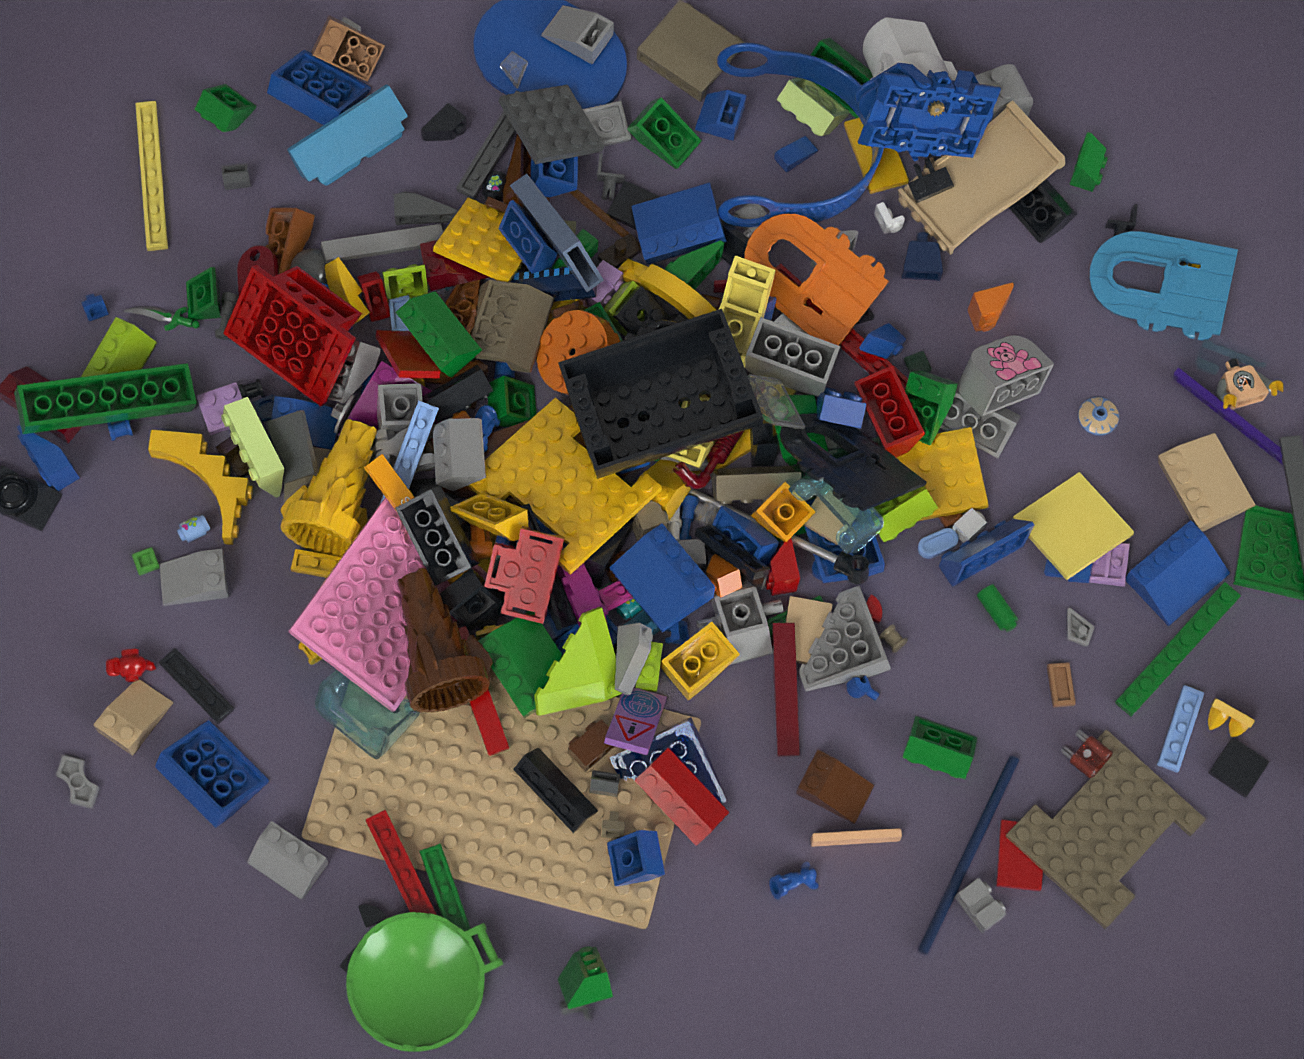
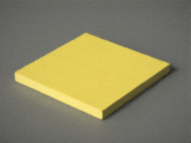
M1080 472L1013 516V519L1032 521L1034 523L1028 538L1066 580L1134 535V531Z

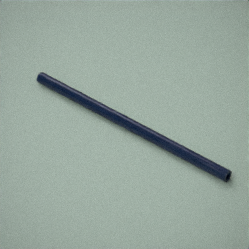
M1009 756L917 949L918 952L924 955H928L1020 761L1018 758Z

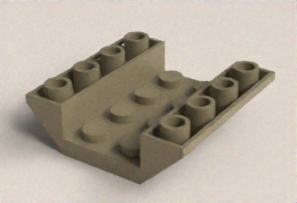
M489 280L481 285L475 325L470 335L481 347L482 351L471 361L477 358L506 362L513 371L531 373L540 346V337L545 330L555 300L554 297L527 284Z

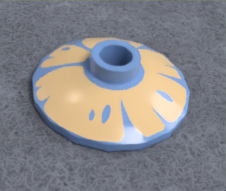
M1092 397L1081 404L1078 411V420L1081 427L1088 433L1095 436H1104L1116 429L1119 422V412L1110 400L1103 397ZM1097 411H1101L1104 415H1098Z

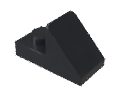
M763 423L762 425L750 428L751 465L773 466L778 443L773 444L772 423Z

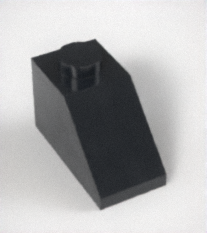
M447 103L421 128L422 140H454L458 135L461 136L466 131V116L450 103Z

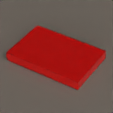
M1001 820L996 887L1040 892L1042 890L1043 870L1006 837L1008 832L1018 822Z

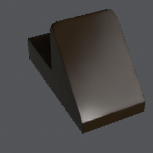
M231 436L215 447L221 456H225L227 463L230 464V467L238 477L244 478L249 474L248 469L250 468L247 462L244 463L239 453L240 448L238 444L235 445Z

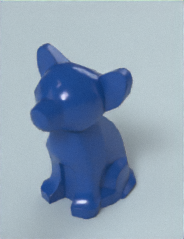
M489 405L481 406L475 415V418L482 419L484 452L488 450L487 437L492 433L493 427H497L500 424L496 411Z
M804 862L801 865L800 872H790L782 876L778 874L769 880L771 893L777 900L802 883L813 890L819 888V885L815 882L817 877L816 870L810 867L809 862Z

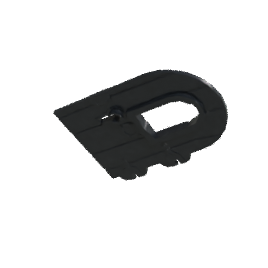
M816 413L795 415L786 420L781 427V443L800 462L799 468L804 473L808 472V476L812 479L824 481L833 488V495L838 500L842 499L841 502L848 507H857L863 512L923 487L927 483L856 427L819 420ZM807 433L824 435L849 455L836 459L817 443L811 441Z

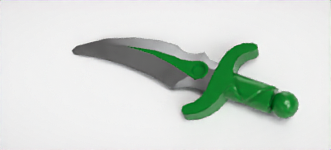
M147 306L124 310L127 313L145 315L158 321H169L170 323L164 326L165 331L172 330L179 324L190 328L193 327L194 329L200 326L198 321L181 316L187 312V307L179 308L175 314L171 311H164L161 308Z

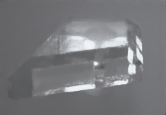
M511 51L500 64V68L517 89L524 76L528 61Z

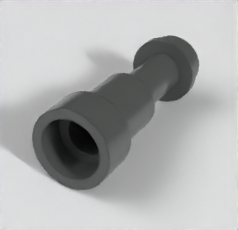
M224 292L222 294L221 322L219 329L215 330V337L217 339H228L223 333L239 298L234 293Z

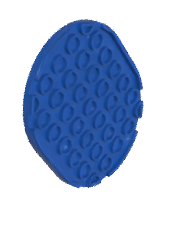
M501 0L493 5L479 21L473 41L476 64L488 83L505 95L514 94L516 90L526 92L568 85L581 108L586 109L612 103L624 85L627 58L623 44L614 31L612 38L593 64L541 36L563 5L580 9L565 0Z

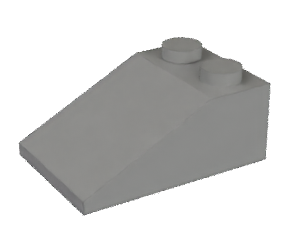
M222 549L200 551L159 564L163 606L229 598L226 563Z

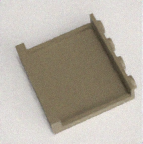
M679 0L638 47L637 60L701 102L706 96V90L722 72L717 64L719 53L731 45L744 42L739 36L728 32L724 26L710 20L706 14H701L695 10L691 4ZM738 53L731 55L727 62L730 63Z

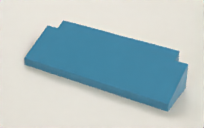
M386 84L289 147L287 151L300 176L308 182L316 178L321 184L327 186L357 167L364 156L370 158L398 140L403 134L402 131L405 130L401 121L406 119L408 115L390 86Z

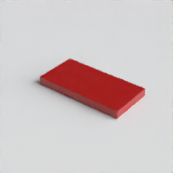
M376 330L375 337L399 378L440 377V369L410 331Z

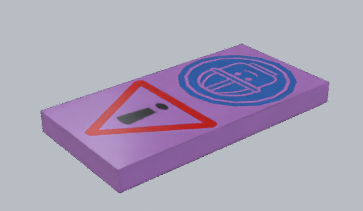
M635 687L631 695L622 693L604 743L647 755L666 704L667 696Z

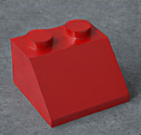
M791 538L783 543L770 562V570L765 587L766 590L770 589L771 596L797 591L800 575Z

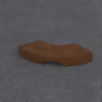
M581 299L550 311L551 317L558 318L565 312L584 309L588 307L587 299Z

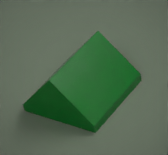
M210 267L186 282L189 319L221 318L219 279L215 267Z

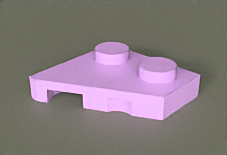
M1121 543L1093 562L1089 583L1125 587L1130 544Z

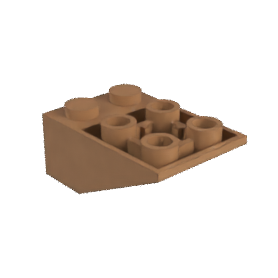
M328 15L312 49V54L368 82L385 45Z

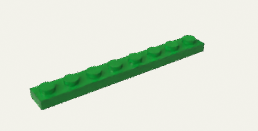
M1224 582L1115 701V704L1132 717L1235 604L1241 595Z

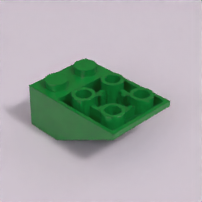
M911 371L905 392L925 432V435L919 441L931 445L953 404L958 383L925 371Z

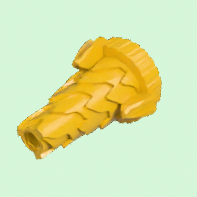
M351 419L345 421L337 442L334 444L328 457L323 459L318 470L319 473L316 476L313 475L308 488L305 485L301 486L281 507L280 511L283 515V520L280 528L287 538L312 552L340 557L344 555L368 521L367 509L361 508L360 505L366 491L363 487L368 477L364 467L369 464L373 451L371 447L377 433L374 426H367L362 422Z

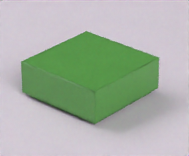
M152 547L131 554L139 576L160 568Z

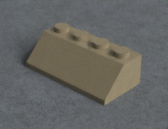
M794 465L714 469L711 474L713 496L720 504H731L732 500H741V503H753V499H762V502H764L785 481L801 497V471Z

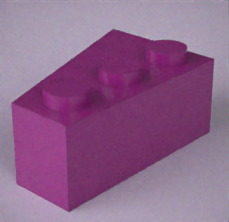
M584 563L571 575L558 565L557 573L579 627L581 622L578 620L581 614L597 607L603 608L606 619V615L609 614L607 606L604 602L601 603L598 589L594 587Z

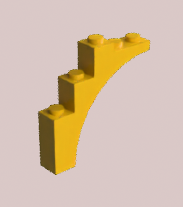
M151 430L148 447L151 457L179 464L195 473L208 485L217 498L221 509L224 544L233 545L234 538H238L239 526L236 525L237 518L241 517V505L247 506L248 498L252 499L253 486H250L248 478L229 477L230 464H227L225 456L207 455L208 443L205 442L202 434Z

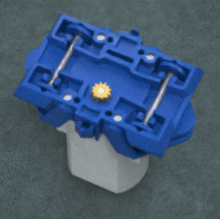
M888 17L877 22L869 30L863 43V54L873 78L861 85L855 93V100L859 110L866 120L858 139V144L889 148L897 152L907 150L914 162L918 160L919 156L928 157L929 153L933 156L951 155L973 158L987 124L993 118L994 106L1001 88L993 85L979 84L973 72L959 70L957 73L952 62L943 61L924 22Z

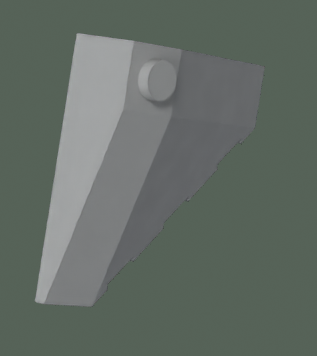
M860 585L838 594L836 598L838 604L833 613H828L822 625L825 629L820 639L815 638L809 650L811 657L806 665L802 664L799 669L805 691L849 682L854 677H859L860 679H863L864 676H867V678L891 669Z

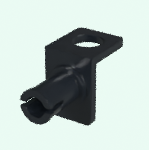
M1138 204L1132 206L1129 222L1108 220L1106 222L1105 228L1114 230L1113 237L1134 229L1136 226Z

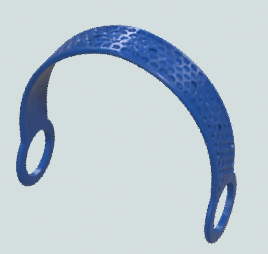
M757 43L731 45L723 49L717 57L719 68L733 76L755 77L763 74H778L798 77L819 84L844 100L857 114L863 125L865 124L866 120L855 100V93L861 84L847 72L830 62L807 54L772 50L767 46ZM744 51L757 52L768 59L762 66L752 69L736 68L727 62L731 55ZM872 147L870 170L855 186L838 196L811 203L775 202L762 196L744 195L723 202L718 208V215L724 222L738 227H758L771 217L781 214H798L808 217L814 222L832 218L854 204L867 189L881 160L884 148ZM741 204H759L770 210L767 215L756 219L737 218L728 211L734 206Z

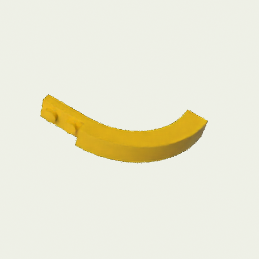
M627 259L618 268V270L623 272V281H634L638 286H642L644 289L658 295L673 305L688 319L716 311L692 287L654 264L648 267Z

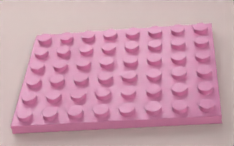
M385 497L288 632L383 706L394 712L407 695L404 683L408 678L410 666L407 652L408 640L404 630V626H407L402 610V596L397 581L409 573L416 572L418 568H425L398 513ZM480 566L472 567L474 571L486 580L487 573ZM446 580L436 585L435 587L438 588L439 594L446 587L450 586V583ZM451 616L452 622L458 621L453 616Z

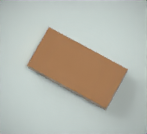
M1069 662L1048 664L1047 673L1053 708L1074 706L1076 703Z

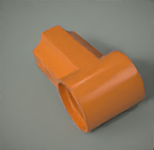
M470 524V544L477 558L491 559L493 544L492 540H490V532Z

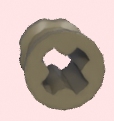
M894 624L890 625L879 636L892 647L891 651L893 653L901 649L908 641L895 630L896 626Z

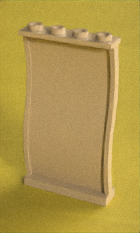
M1012 100L996 118L987 124L973 158L944 155L932 164L935 171L944 167L947 168L954 184L953 188L916 203L907 184L903 189H898V201L904 208L908 207L911 210L910 214L917 223L921 222L925 226L923 229L929 234V237L934 236L939 244V248L943 252L946 250L951 255L953 250L978 228L1019 201L1047 179L1054 171L1060 170L1065 166V156ZM928 168L921 172L923 176L930 174Z

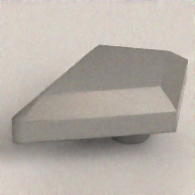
M1069 607L1067 609V640L1088 647L1095 627Z

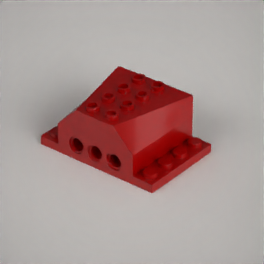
M255 265L252 266L223 334L319 406H323L326 404L356 339L348 331L362 313L298 266L273 277L261 267Z

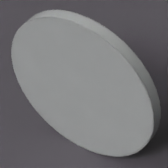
M352 394L345 405L337 403L336 407L333 408L331 416L338 419L334 433L338 434L347 420L356 399L355 395Z

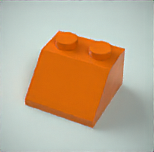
M1013 282L973 293L967 311L975 332L981 330L986 332L995 327L1008 303L1014 287Z

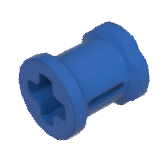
M129 420L113 424L111 422L107 423L112 441L125 435L133 436Z

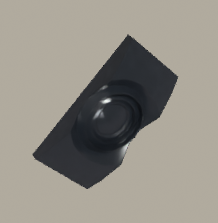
M0 465V514L42 532L59 503L62 494L37 480L26 478Z

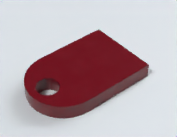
M253 246L241 256L237 266L239 296L252 266L258 265L273 277L278 275L277 257L267 247ZM260 253L259 259L254 261L255 255Z

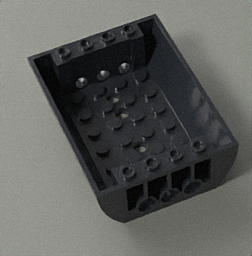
M722 309L558 362L597 479L763 424V415ZM704 394L711 396L708 401L700 400V397ZM683 401L691 403L687 408H681L679 405ZM646 414L650 416L645 422L639 420L641 415ZM623 421L630 423L626 428L618 427Z

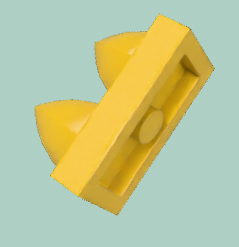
M1216 697L1211 703L1212 707L1208 715L1210 730L1221 726L1230 716L1229 733L1231 737H1236L1243 734L1249 727L1251 728L1255 722L1250 716Z

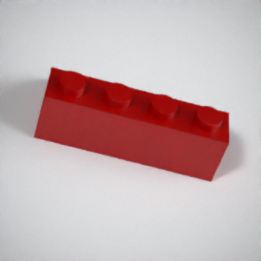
M892 365L857 380L854 384L859 397H862V401L866 403L865 411L883 449L898 457L908 453L925 435V432Z
M669 747L635 779V782L696 846L730 813Z

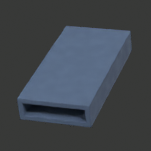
M525 174L512 183L510 187L527 214L533 219V222L544 234L545 238L553 246L558 256L585 291H590L604 281L580 240L531 178Z

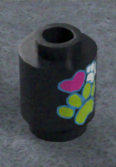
M492 171L488 175L482 191L486 200L488 197L501 201L506 183V174L500 171Z

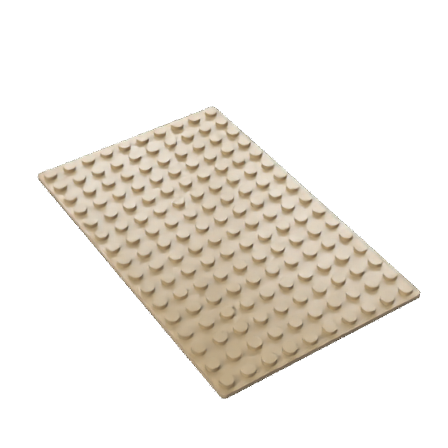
M491 668L489 671L491 681L488 689L507 739L509 750L488 757L469 702L445 711L433 713L417 712L411 708L406 695L400 703V712L393 714L350 680L302 831L303 839L385 861L365 819L386 810L414 868L426 872L419 851L441 843L452 877L455 880L639 929H646L648 927L661 877L646 882L615 886L607 843L615 840V838L601 837L603 820L610 819V811L619 812L618 821L625 822L624 836L638 830L657 831L664 865L675 823L635 782V779L668 747L690 768L701 726L699 718L663 709L647 755L614 747L585 772L568 754L569 742L577 735L581 737L586 732V727L593 721L597 723L602 719L609 727L620 700L618 697L541 716L536 715V712L524 718ZM536 748H540L598 810L595 815L588 818L579 830L574 833L513 770L525 754ZM593 770L620 774L617 797L590 793Z

